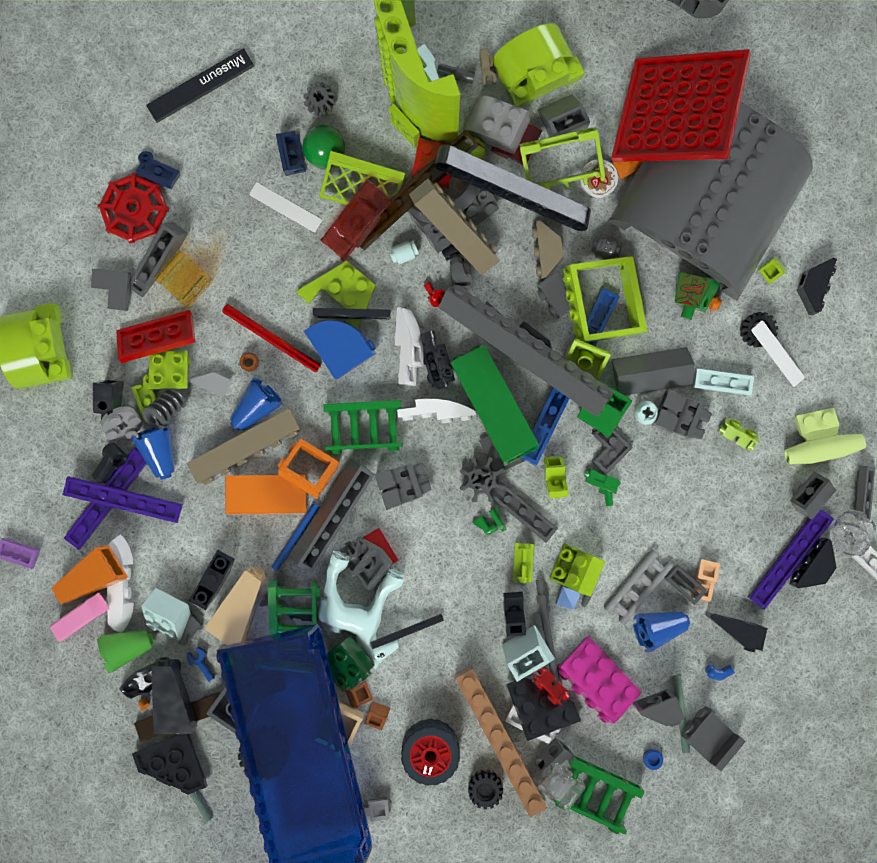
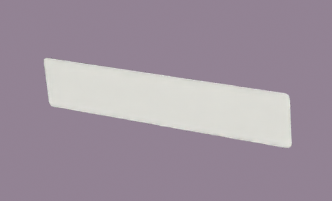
M257 182L249 194L312 232H316L322 222V219Z
M760 321L751 331L791 385L795 387L804 379V375L764 321Z

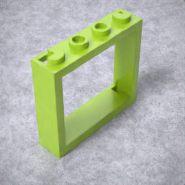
M633 256L570 264L563 268L564 277L562 279L566 285V299L570 305L569 315L573 321V335L576 336V339L590 343L648 332ZM619 266L631 328L589 335L577 271Z

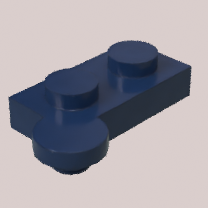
M141 152L138 156L140 164L136 169L137 174L172 190L180 177V171L154 160L151 152Z

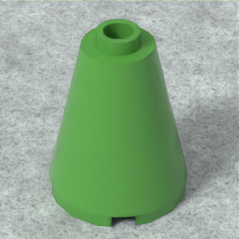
M147 629L97 636L100 655L107 662L104 666L108 673L116 671L153 648L152 644L155 643L153 633H148Z

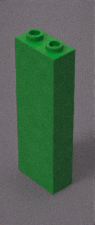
M485 344L481 347L479 345L473 347L465 355L460 354L454 357L453 361L450 362L452 369L504 466L539 449V444Z

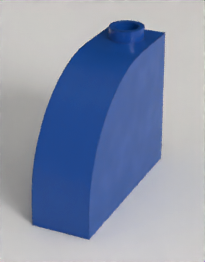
M338 320L323 321L304 330L335 380L376 355L374 343L371 340H367L358 328L347 322Z

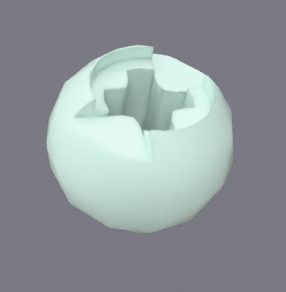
M643 401L635 408V418L643 425H650L657 420L659 410L653 402ZM648 408V412H651V415L645 418V414H642V411Z

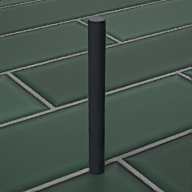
M442 614L436 615L371 641L370 646L373 650L444 621Z

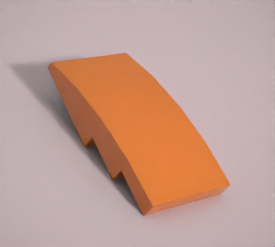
M279 475L225 476V514L306 513V492Z

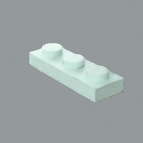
M695 369L693 388L751 396L754 376Z

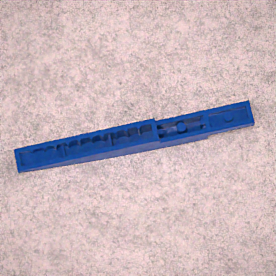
M602 288L586 320L589 335L603 332L620 297L619 295ZM598 341L590 342L588 344L596 347ZM554 387L532 429V433L539 444V449L521 457L522 460L534 466L538 465L570 399Z

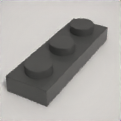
M860 465V469L857 472L858 489L855 491L856 508L853 511L854 523L870 525L875 467Z

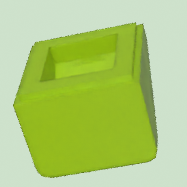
M776 256L758 269L769 285L787 272Z

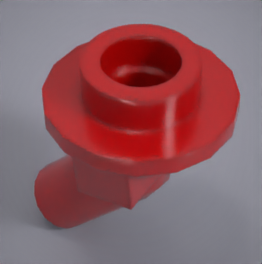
M429 281L423 285L429 294L427 297L428 302L433 307H439L445 291L442 289L434 290Z

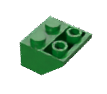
M610 386L609 388L615 393L597 417L583 407L577 415L578 419L610 438L632 403L631 399Z

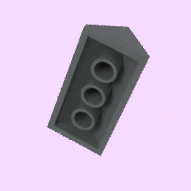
M687 347L611 359L616 390L624 396L693 385L695 363Z

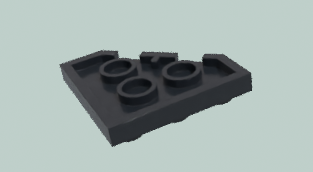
M526 677L518 682L513 681L506 684L527 741L581 721L573 701L561 699L562 705L558 703L554 705L547 698L549 693L544 688L540 690L532 680Z
M178 734L132 753L139 773L154 777L157 781L178 788L187 795L208 786L189 734Z

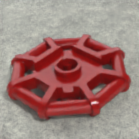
M132 172L131 175L118 180L109 181L100 204H97V208L100 210L106 226V232L129 241V243H135V241L154 234L157 235L166 213L169 212V207H167L161 191V185L138 175L136 172ZM131 183V187H129L127 190L120 191L118 189L119 187ZM137 183L149 189L144 192L137 188ZM115 191L117 194L114 198V201L112 204H109L111 197ZM153 193L155 194L159 206L153 205L150 199V196ZM136 203V211L130 212L129 205ZM109 209H112L115 213L116 219L114 221L111 220L108 212ZM153 211H159L151 225L149 219ZM120 223L128 226L129 233L117 228ZM144 224L148 226V229L135 233L136 227H142Z

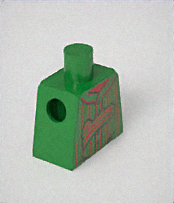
M680 272L674 300L676 304L684 307L680 317L692 320L695 310L706 312L720 284L713 279Z

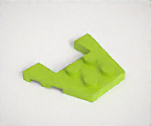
M345 261L300 288L296 293L310 304L321 290H324L345 309H367L376 285L348 261ZM347 319L346 322L359 328L362 319Z

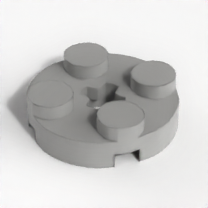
M118 407L113 409V413L109 415L106 413L103 416L101 426L106 438L109 440L131 439L132 435L137 436V432L142 426V419L140 414L135 412V409L131 407Z

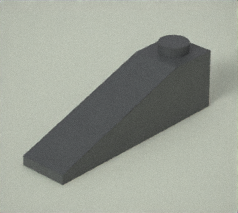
M174 222L163 223L132 276L130 289L139 296L144 297L178 252L189 233Z

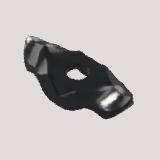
M176 659L181 670V660ZM152 664L135 671L121 684L119 690L127 698L132 699L139 695L152 696V681H147L144 677L147 673H151Z

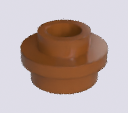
M250 352L243 354L239 361L241 368L248 372L254 371L259 365L258 357ZM248 359L253 360V363L250 366L246 364V361Z

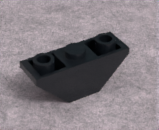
M832 258L802 273L797 292L808 315L818 314L824 307V296L830 290L831 284L829 282L837 269L835 265L836 258Z
M821 538L817 540L811 554L803 559V565L799 571L797 570L792 574L791 586L799 589L827 583L837 569L833 544L830 539Z
M218 549L189 601L207 610L230 574L235 558Z

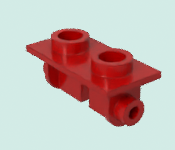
M542 667L538 671L540 674L538 677L535 674L533 675L535 678L534 684L540 690L544 688L549 693L547 698L554 705L557 703L562 705L560 700L566 701L570 697L569 691L560 682L553 686L551 683L556 678L547 668Z

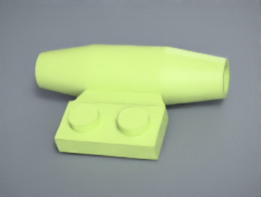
M835 408L795 416L799 435L806 442L785 449L784 457L788 465L813 464L842 458L866 448V441L862 434L837 435L839 422Z

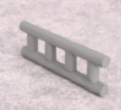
M653 549L604 607L609 613L613 609L622 616L619 621L624 626L673 567L669 562H666L664 566L655 559L658 553ZM649 565L658 571L652 581L643 574ZM637 580L646 586L640 595L631 589ZM625 594L634 601L628 610L619 604V601Z

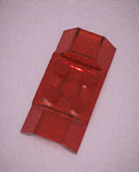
M366 180L320 241L332 249L345 262L356 247H360L382 218L380 215L392 200L370 181Z

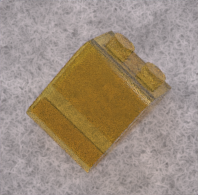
M180 250L154 278L175 296L181 304L189 309L214 281L212 277Z

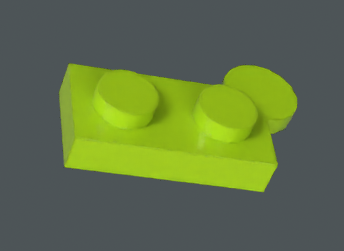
M149 374L143 377V384L131 387L142 417L143 409L157 399L155 390L148 389Z

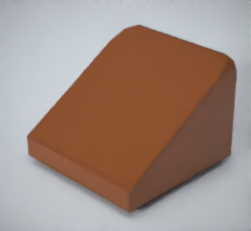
M366 681L358 684L352 690L350 688L345 690L349 703L353 708H358L373 700Z
M373 701L364 724L382 730L390 708Z

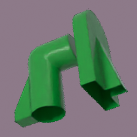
M497 507L489 511L495 521L491 525H489L484 515L472 521L486 535L496 532L498 527L502 532L507 530Z

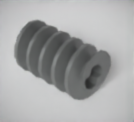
M168 389L159 398L155 399L154 402L149 404L148 407L143 409V417L151 427L159 429V425L163 426L166 421L171 419V416L173 417L176 415V412L181 411V407H186L187 403L179 392Z

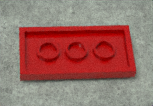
M190 310L116 330L118 359L121 363L196 343L193 316Z

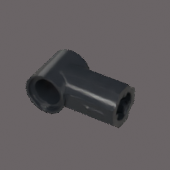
M109 443L103 448L102 455L104 457L92 473V477L101 483L106 484L116 467H121L127 461V455L115 443Z

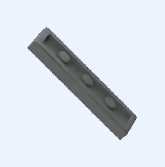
M498 480L497 483L505 486L506 489L503 491L499 488H494L491 491L494 501L547 543L558 528L503 482Z

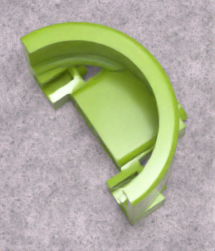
M554 23L542 24L524 31L503 45L492 58L493 67L512 105L519 108L531 104L533 100L564 85L567 87L583 79L585 74L577 56L573 57L560 28ZM526 78L527 85L520 86L519 83Z
M54 302L35 306V309L0 316V368L6 380L15 389L73 379L70 361L66 358L60 326L62 323L60 308ZM43 361L50 362L49 369L46 370L42 363Z

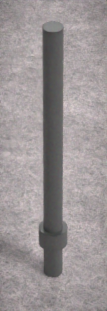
M543 579L535 580L538 593L536 599L537 604L540 606L545 643L555 658L547 602H549L548 595L545 594ZM556 658L549 663L550 673L556 678L552 682L553 686L559 682Z

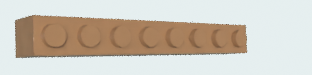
M470 665L455 674V679L531 818L547 809L545 800L473 666Z

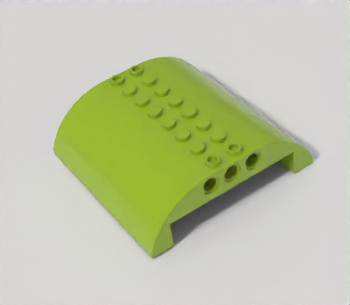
M374 0L376 14L374 22L376 25L375 30L382 67V78L385 86L388 88L391 104L395 103L399 110L419 130L421 139L446 144L452 143L458 137L460 92L454 74L430 82L427 80L410 26L416 25L415 0Z

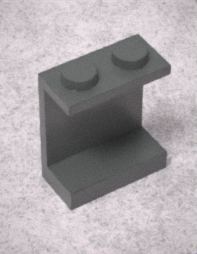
M705 706L696 713V718L684 727L683 733L680 736L713 767L722 771L746 741L741 736L733 733L714 715L715 712Z

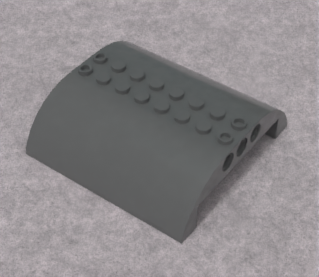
M741 102L728 159L643 161L608 221L624 231L630 226L634 227L723 283L721 291L737 301L813 169L812 159L805 147L794 136Z

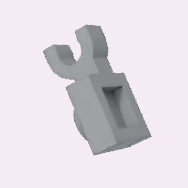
M387 797L368 800L369 806H355L356 819L370 816L371 822L390 819Z

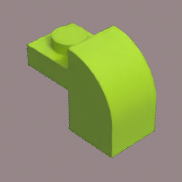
M563 456L544 457L545 488L549 498L569 497Z

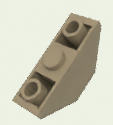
M536 221L535 227H532L533 239L536 238L537 246H534V256L538 257L539 265H536V276H540V281H544L563 258L562 240L559 235L543 222Z

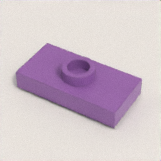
M1 538L0 559L31 569L35 567L40 552L39 549Z

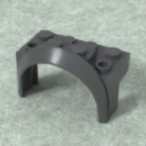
M469 183L466 189L453 200L456 210L460 208L466 215V221L471 220L475 226L499 209L492 193ZM413 206L407 211L413 222L425 234L430 245L437 253L452 244L420 210Z

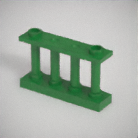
M401 400L323 404L324 412L329 413V416H331L332 446H325V450H330L331 454H342V450L388 448V451H399V447H403V443H397L396 413L397 409H402ZM378 410H386V413H388L389 443L378 444ZM359 411H367V414H369L370 444L359 445ZM340 412H348V415H350L351 445L340 446L338 419Z
M278 580L269 581L270 661H278L279 654L283 653V651H313V660H317L318 653L322 652V641H318L317 598H320L321 590L320 586H317V580L312 581L311 588L281 589V587H278ZM312 596V607H282V605H278V599H281V597ZM282 615H312V625L279 624V617H282ZM282 633H313V643L283 644V642H279V635H282Z
M573 756L568 761L572 772L561 796L555 793L552 795L555 805L563 810L568 808L603 824L615 834L620 832L626 835L627 830L621 823L632 798L636 796L642 799L645 792L643 788L634 782L577 756ZM584 772L589 775L590 779L579 804L568 800L579 774ZM601 780L607 783V789L595 812L586 808L596 783ZM619 788L624 791L625 796L615 819L612 820L603 815L614 791Z

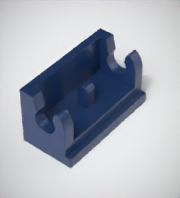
M295 131L277 133L276 138L285 175L289 176L306 172L299 135L295 134Z

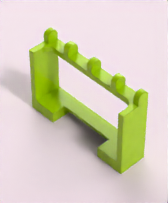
M592 127L519 144L526 180L530 181L526 160L527 154L540 152V149L570 142H584L594 139L599 170L537 183V185L550 190L549 186L564 183L566 190L569 189L568 182L583 179L584 185H588L587 178L593 176H600L601 182L605 181L597 128Z

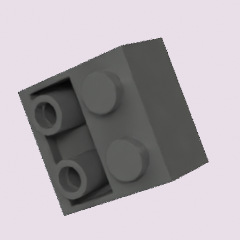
M572 94L537 110L549 137L588 129L590 124L583 105Z

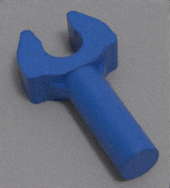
M196 647L195 650L199 654V658H194L192 653L189 652L187 653V662L189 665H198L209 682L215 677L204 661L207 652L201 647Z

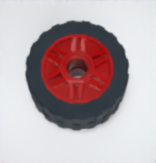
M438 719L421 720L413 724L406 732L402 742L401 762L405 772L411 779L425 786H436L451 778L454 772L457 771L458 763L460 762V746L455 731L447 723Z

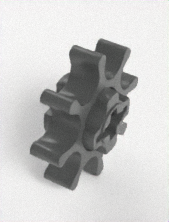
M473 457L471 459L474 463L473 471L460 470L461 474H466L469 478L468 484L460 486V490L465 491L468 488H472L474 490L472 502L476 503L478 496L482 493L488 496L489 502H494L491 491L494 488H499L503 491L506 489L505 486L497 483V477L500 474H505L506 471L504 469H500L497 472L492 471L491 464L494 461L492 457L488 458L485 466H479L477 458ZM481 475L483 477H489L484 481L485 484L476 483L479 480H481Z

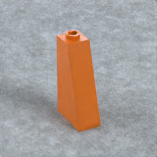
M110 546L95 547L51 589L59 603L63 604L74 602L126 580L128 576Z

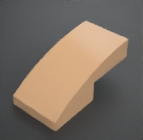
M700 559L694 579L708 590L700 600L711 602L714 583H717L720 563ZM693 584L692 588L700 594L702 591ZM691 592V597L696 598V596Z

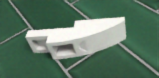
M397 307L396 332L394 336L395 346L401 347L398 384L416 386L417 367H423L421 333L413 312L401 307Z
M416 399V407L397 410L398 418H402L403 421L414 420V416L419 415L422 416V419L431 418L434 413H437V421L441 420L442 424L451 423L454 418H460L461 421L472 420V416L476 415L475 411L467 406L441 399Z

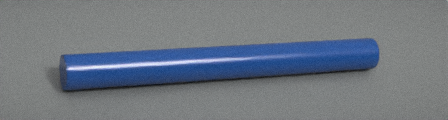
M316 503L312 504L271 566L273 569L279 570L320 508L319 505Z

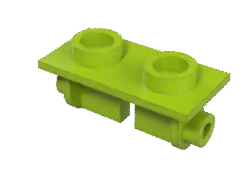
M725 418V426L721 425L718 430L721 433L720 435L731 441L738 436L736 444L746 450H753L756 445L754 442L760 443L758 434L750 428L744 429L735 419L729 420Z
M515 543L513 581H518L519 583L532 582L534 544Z

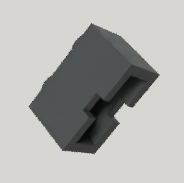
M556 272L538 284L537 294L542 301L546 300L549 305L547 308L553 317L556 315L559 319L570 311V305L566 299L565 282L560 274Z

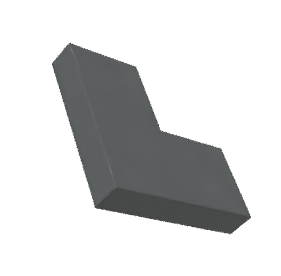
M92 269L91 288L109 290L107 309L128 311L131 273Z
M597 430L592 433L605 447L592 462L607 475L633 447L616 430H614L610 438Z

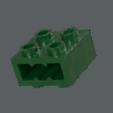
M351 635L318 661L342 692L347 688L352 690L360 683V678L364 681L372 674L370 670L375 666Z

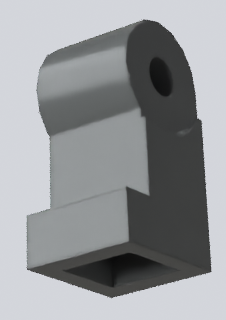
M554 738L535 759L534 764L541 775L546 778L552 776L557 768L565 760L569 761L574 754L566 743Z

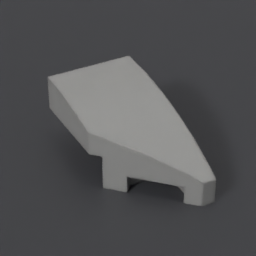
M207 372L191 378L189 382L224 397L231 380L215 372Z

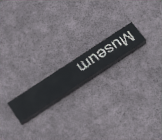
M243 48L146 104L156 123L255 66Z

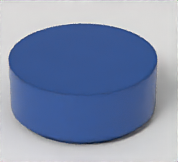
M649 749L643 755V762L647 768L657 770L663 764V757L658 750Z

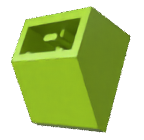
M564 543L549 579L591 597L606 561Z

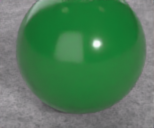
M317 125L306 133L302 149L305 158L310 164L326 169L330 151L344 155L345 142L340 132L334 127Z

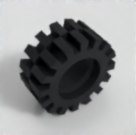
M757 312L747 316L742 321V326L740 327L742 333H740V336L744 337L743 341L747 342L748 346H753L754 348L763 347L751 331L753 325L760 321H764L772 334L777 336L776 330H778V326H775L777 321L772 320V315L768 316L766 312Z
M481 770V773L476 772L475 776L470 778L468 793L474 805L477 804V807L480 809L481 806L484 807V810H487V807L492 809L494 804H499V800L503 798V786L501 779L497 777L496 773H491L490 770H487V772ZM482 783L492 785L493 792L489 796L479 794L478 787Z

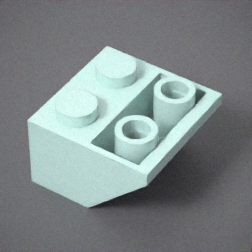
M155 588L141 606L146 625L151 630L161 631L169 639L174 638L179 641L190 616L189 605Z
M535 625L526 630V635L516 636L502 644L507 665L517 682L555 660Z

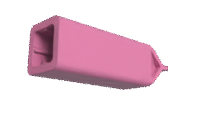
M99 592L50 625V629L57 640L61 642L103 615L110 608Z

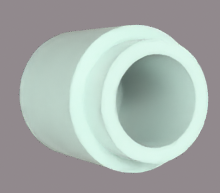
M407 240L391 247L392 251L389 252L393 263L397 262L398 265L410 261L416 255H419L413 240L410 242Z

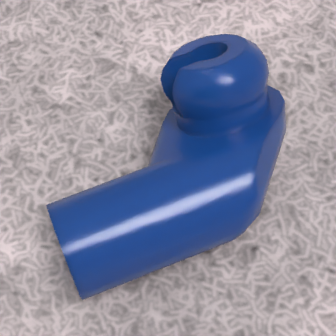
M708 665L705 668L707 676L717 681H722L735 673L731 665L721 670L715 669L714 665Z

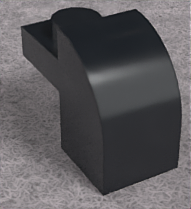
M523 591L503 593L506 636L526 635Z

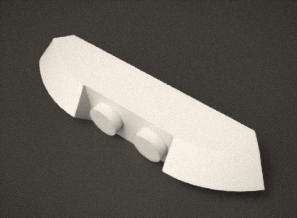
M120 534L108 545L128 578L107 587V605L110 608L108 610V625L118 632H123L131 619L134 606L133 602H129L131 588L128 587V580L131 578V569L128 568V565L133 564V557L128 543Z

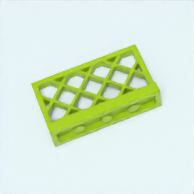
M330 151L319 197L376 213L380 209L378 204L387 199L390 200V197L400 191L405 173ZM331 165L339 166L343 174L333 179L330 174ZM355 171L359 173L361 180L352 185L347 174ZM329 176L331 178V181L327 183ZM345 176L350 186L340 191L335 181ZM375 177L380 185L370 190L365 180ZM364 182L368 192L358 197L353 187ZM389 182L398 184L396 192L388 195L384 188V185ZM333 183L338 193L333 196L325 195L326 186ZM382 187L387 197L377 202L372 192ZM352 188L357 198L351 202L345 201L342 193ZM370 194L375 204L365 207L360 199ZM340 195L342 199H338L335 197Z

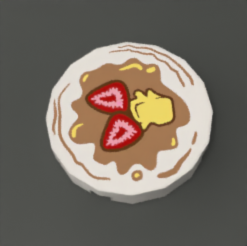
M603 160L605 181L601 182L600 176H593L587 178L588 185H584L583 179H580L581 188L587 195L603 198L614 191L618 183V174L616 168L610 162ZM590 161L584 166L581 173L599 170L598 161Z

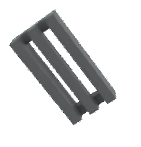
M678 564L665 578L667 582L694 605L708 591ZM679 571L702 592L699 594L678 576L676 572ZM673 576L674 578H676L682 585H684L690 592H692L696 596V598L693 599L687 592H685L679 585H677L671 579V577Z

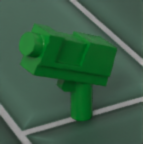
M586 469L584 477H587L585 482L599 487V493L605 494L606 506H613L612 493L617 494V489L621 482L608 475L605 476L597 473L595 470Z

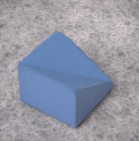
M561 585L555 603L569 609H574L581 593Z

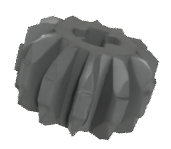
M323 82L319 87L314 83V88L307 87L308 93H304V99H306L304 105L308 107L309 113L315 112V116L318 117L320 112H322L323 116H326L325 110L332 112L331 106L336 105L334 100L336 97L335 93L331 92L330 86L325 87ZM319 97H322V98H323V100L320 99V100H321L320 102H317V100H316V99L319 100Z

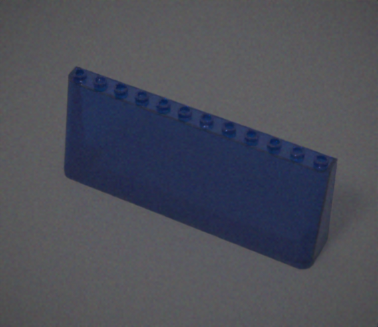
M314 624L222 646L217 649L216 659L221 666V679L226 686V699L230 703L231 718L235 723V734L241 747L240 755L244 759L245 775L249 779L250 795L254 799V811L259 819V831L263 835L264 851L268 855L269 863H366L372 851V839L320 626Z

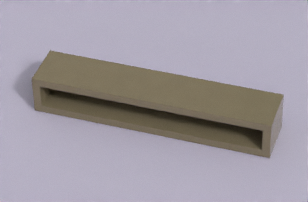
M429 179L425 180L409 194L414 205L483 275L500 261L496 255L498 250L492 243L488 245V240L482 232L477 233V227L471 220L466 221L464 212L460 208L456 210L453 200L448 195L445 197L442 194L444 191L437 183L433 184Z
M288 408L186 464L196 483L206 485L215 480L214 476L218 474L223 476L231 472V467L235 465L240 467L248 463V458L253 455L255 458L266 453V448L270 446L272 449L282 444L281 440L287 437L290 440L298 436V431L302 430L293 411Z

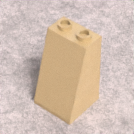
M257 566L255 568L250 567L244 571L204 628L234 651L240 649L246 642L268 578L264 575L265 571Z

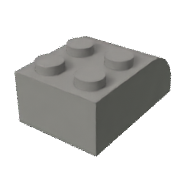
M480 96L463 131L466 130L470 135L475 136L485 144L515 154L530 122V117L525 109L489 96Z

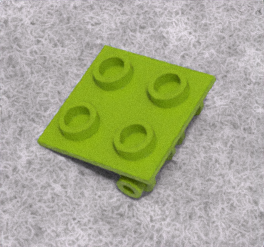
M164 351L150 355L148 389H187L188 366L191 365L188 351Z

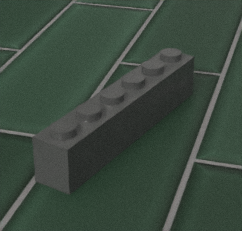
M352 459L349 461L289 556L298 566L310 572L314 571L375 474Z

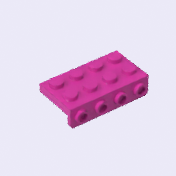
M589 636L585 637L561 664L557 665L558 675L563 680L570 682L572 690L585 698V704L591 709L594 708L599 713L597 716L604 723L615 724L642 693Z

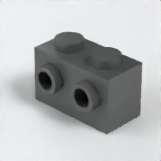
M814 471L790 502L798 512L812 520L836 492V489L829 479Z

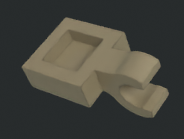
M482 48L479 50L483 86L486 85V78L488 77L492 78L493 84H496V74L490 70V67L493 66L492 55H488L487 48Z

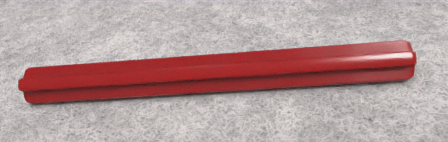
M226 304L222 310L224 314L313 372L317 373L319 371L320 363L231 305Z

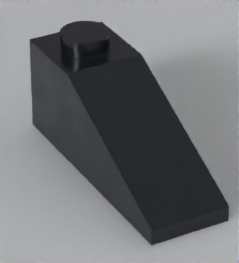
M706 612L705 615L737 643L744 646V650L755 652L756 650L763 651L768 628L759 624Z

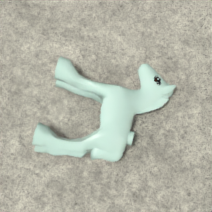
M333 550L324 593L327 597L320 598L318 618L321 622L331 626L330 630L335 633H341L342 630L356 634L358 645L375 664L373 668L376 670L382 660L399 648L398 640L373 650L370 642L377 639L376 632L381 622L385 600L391 592L402 586L405 580L403 578L404 574L397 570L389 569L380 582L370 606L345 604L337 591L336 580L338 574L347 567L350 556Z

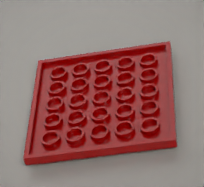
M750 49L636 58L613 147L612 161L728 159L749 67Z

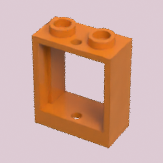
M300 438L297 443L294 442L288 450L290 453L288 457H283L278 464V475L318 499L337 471L340 462ZM300 449L328 466L316 485L288 469Z

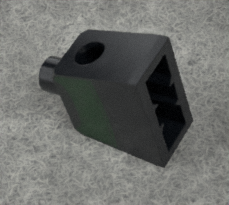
M101 380L93 383V413L101 414V420L106 413L109 415L113 413V409L121 407L124 381Z

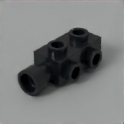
M435 330L420 334L421 340L425 343L426 347L423 350V364L426 365L428 371V382L431 383L432 387L437 386L438 389L449 387L448 383L455 381L445 344H436Z

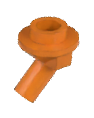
M718 294L713 297L709 305L710 312L713 313L714 309L718 311L722 303L721 295Z

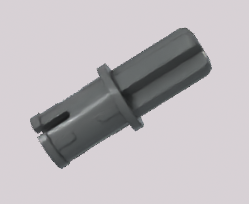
M440 63L437 69L438 75L446 77L454 74L455 80L470 84L473 83L475 76L474 71L459 68V66L456 68Z

